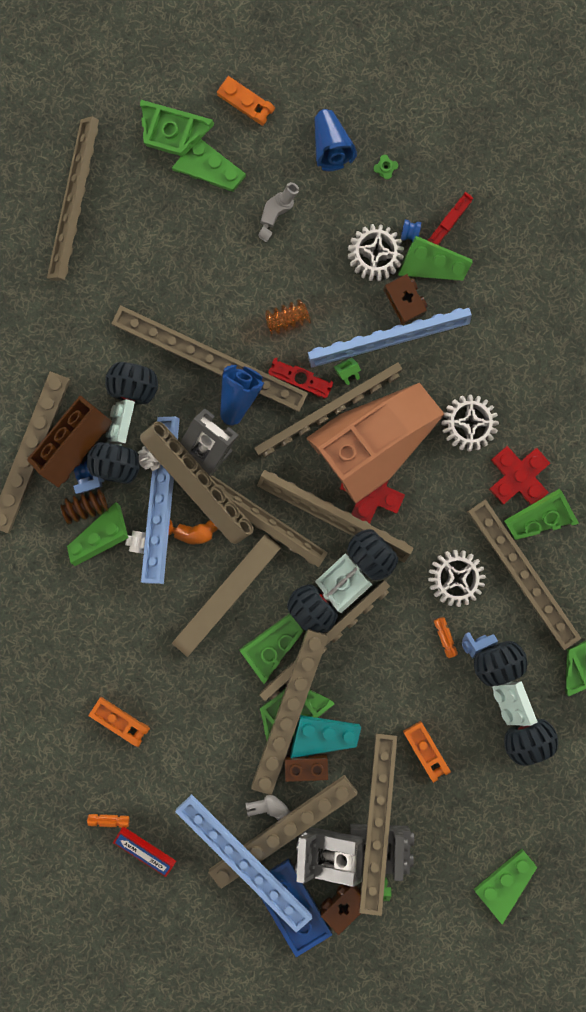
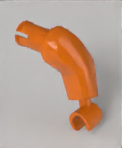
M170 520L168 535L174 534L175 539L188 544H202L211 540L213 533L218 528L211 520L206 524H198L194 527L179 524L175 528Z

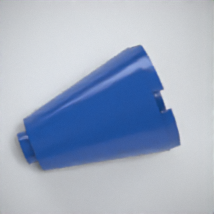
M323 109L319 111L314 119L317 166H321L324 171L344 168L343 164L348 161L351 164L357 157L356 147L332 110Z
M230 365L223 370L220 418L227 425L240 423L264 386V382H262L263 377L251 368L244 366L242 370L236 369L237 365Z

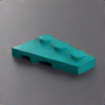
M300 715L290 756L295 758L355 748L358 744L361 726L355 723Z

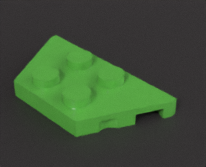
M140 101L143 118H141L144 128L143 140L147 147L183 157L214 126L212 119L148 101Z
M586 641L567 649L565 687L567 696L586 689Z
M286 688L273 700H269L260 707L266 740H268ZM309 690L301 715L318 718L335 703L333 700Z

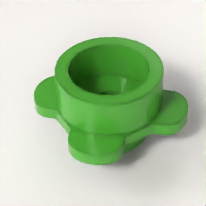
M382 155L379 163L374 166V172L384 177V179H390L393 171L398 168V163L390 160L387 155Z

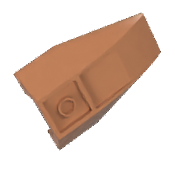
M417 383L339 414L308 436L307 440L318 455L321 454L342 481L343 488L356 504L391 479L445 414L423 386Z

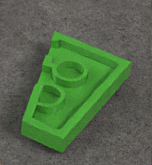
M288 614L239 649L263 684L266 683L270 674L280 664L281 659L297 641L303 629L291 614Z

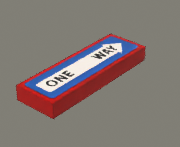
M125 827L121 828L113 841L115 845L164 877L168 875L176 863V860Z

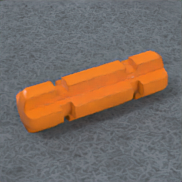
M445 618L435 619L434 624L439 630L437 632L442 646L445 647L446 656L448 658L457 656L458 652L456 647L453 646L454 641L449 628L446 627L447 622Z
M89 814L87 824L88 826H119V828H127L130 819L129 816L122 815L118 817V815L98 816V814Z

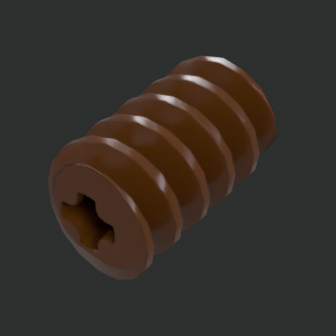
M97 488V495H94L90 490L89 497L81 493V500H78L74 495L73 502L65 498V505L61 504V511L68 525L72 524V520L79 522L80 517L84 520L88 519V513L91 517H95L96 511L100 515L104 514V508L107 512L109 511L106 498L100 488Z

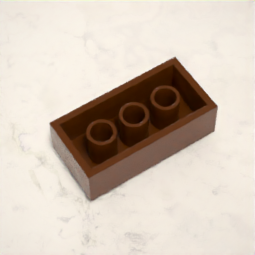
M80 395L28 457L27 461L41 476L59 488L62 483L68 480L74 468L82 463L84 456L97 443L98 439L109 430L112 421Z

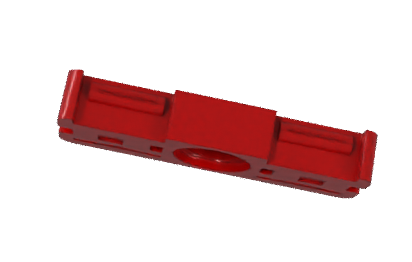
M465 192L427 241L439 245L474 198Z
M274 358L268 372L269 375L320 398H328L333 381L328 383L326 380L313 376L314 373L296 365L293 368L283 362H278V358ZM298 373L306 375L307 380L304 384L296 383L295 376Z

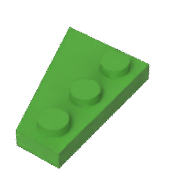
M202 139L183 157L181 156L172 167V170L175 172L187 174L192 178L204 180L232 192L246 177L242 170Z
M415 236L398 270V275L404 276L408 274V276L463 281L473 262L470 258Z
M560 489L504 520L515 540L540 534L544 530L561 529V526L579 524Z
M117 502L108 509V512L105 511L104 514L67 546L71 564L77 566L129 538L122 510Z
M521 849L474 888V891L501 924L506 920L537 866L525 851Z

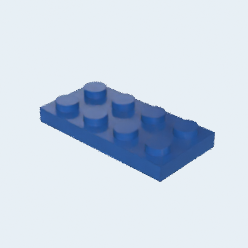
M287 859L270 869L269 872L312 914V919L298 932H295L264 900L263 902L295 957H298L333 934L327 922L321 917L320 910L305 885L296 882L297 874L291 861Z

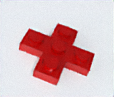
M506 446L491 459L504 476L490 487L489 490L502 505L517 492L530 505L541 500L549 493L536 478L550 464L538 448H535L524 459L520 460Z
M387 481L356 503L351 514L368 523L371 522L377 506L397 514L405 494L387 487ZM342 483L340 489L346 492Z

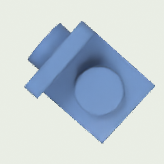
M93 476L94 480H90V477L78 480V485L73 487L76 494H81L103 487L101 482H104V480Z
M468 632L463 637L462 646L465 652L469 653L473 659L481 650L496 645L498 640L493 634L488 637L483 635L474 641Z

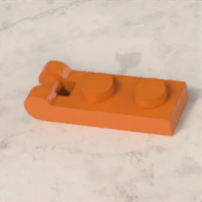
M230 76L225 79L217 91V96L261 126H264L267 116L275 110L272 103L263 100ZM258 107L262 109L260 113L256 112Z
M103 697L99 698L88 715L136 747L140 746L143 735L147 734L150 730V727L136 720ZM131 727L137 729L134 735L129 733Z
M421 721L403 731L433 783L438 781V777L443 774L448 775L451 773ZM438 762L440 767L432 770L431 766Z

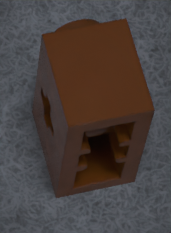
M408 274L386 284L384 287V292L403 326L425 315L427 311L425 299L422 296L419 297L416 291L418 289L417 284L413 278H409ZM404 295L406 298H411L409 303L407 300L403 301Z
M313 754L291 758L290 755L285 756V782L328 780L327 754Z
M341 884L336 890L337 894L332 898L328 897L321 904V917L338 935L361 914L359 913L361 890L356 885L351 887ZM339 904H342V905H346V904H347V907H346V908L343 907V906L340 907Z

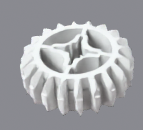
M372 224L370 231L366 227H363V233L357 231V238H352L351 243L353 245L348 247V250L351 252L348 254V259L352 260L350 266H357L355 273L363 271L362 278H365L366 274L370 275L369 281H372L374 276L377 277V281H381L382 274L384 278L388 279L389 272L394 275L396 273L395 268H400L401 266L399 261L404 258L400 254L404 250V247L399 246L402 242L401 239L395 240L396 232L391 235L389 234L390 227L383 231L382 224L379 225L378 229H375V226ZM375 238L373 244L365 245V247L361 246L365 241ZM382 240L390 246L392 252L382 246ZM376 245H378L377 250L379 252L378 256H376V260L374 261L373 252L376 248ZM360 254H363V257H367L370 260V266L363 262ZM391 259L385 266L376 267L379 261Z
M468 395L467 401L464 396H461L459 398L460 403L454 399L452 401L453 406L448 405L446 407L450 413H444L443 417L448 420L442 421L441 425L448 426V428H445L443 433L450 432L451 435L446 438L447 441L454 438L455 441L452 443V446L455 447L458 443H461L459 446L460 450H463L465 445H467L468 451H472L473 445L476 450L481 449L480 443L486 447L488 445L487 440L492 441L494 439L490 433L495 434L498 431L492 427L499 424L498 421L492 420V418L498 416L497 413H490L494 408L493 405L487 408L485 405L488 403V400L480 403V396H477L475 401H473L472 395ZM463 407H467L465 417L454 420L456 412ZM473 408L478 409L483 414L485 420L478 418ZM469 418L471 422L477 423L476 425L471 426V428L469 424L463 423L469 420ZM455 426L465 431L467 439L457 433ZM486 426L483 435L473 440L475 429Z
M453 550L452 557L446 551V559L439 555L437 558L441 563H432L437 568L436 571L429 570V573L435 574L434 578H428L430 582L435 581V584L431 585L430 589H438L434 596L438 597L442 594L440 601L444 603L448 598L449 606L453 605L454 600L458 607L461 606V600H463L465 605H468V597L475 601L476 597L473 593L481 595L482 592L477 588L478 586H485L484 583L479 582V579L486 578L485 575H479V572L483 571L484 568H476V565L480 562L478 559L471 562L473 554H469L465 558L466 551H461L460 556H458V551ZM458 560L464 562L467 566L457 571L449 563ZM443 568H445L448 579L442 586L440 577ZM472 571L473 582L469 588L466 583V577ZM453 573L457 575L461 573L459 577L460 583H452L455 578ZM458 586L464 591V594L454 596L446 591L449 588Z

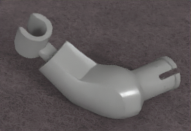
M288 183L283 192L277 193L266 202L260 222L263 227L258 234L259 238L267 242L273 233L267 228H272L277 217L293 207V199L299 192V187L295 183Z
M266 795L264 800L246 803L248 817L267 812V814H270V816L275 817L279 821L290 813L288 807L274 795Z

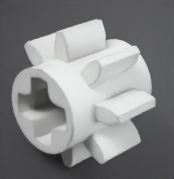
M143 446L142 450L138 451L139 464L145 470L151 468L154 471L160 468L161 464Z
M132 531V536L128 535L129 538L126 539L125 545L130 546V552L144 554L146 533Z

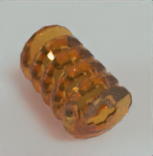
M300 299L297 300V306L293 302H289V309L284 304L281 305V312L276 307L273 308V314L269 310L265 311V319L271 336L272 330L280 334V327H283L287 332L289 324L293 329H296V322L304 326V319L309 324L311 323L306 305Z

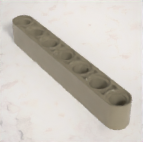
M156 421L141 433L140 439L143 445L231 543L237 544L253 533L251 522L163 423Z
M265 534L172 644L188 657L282 547Z

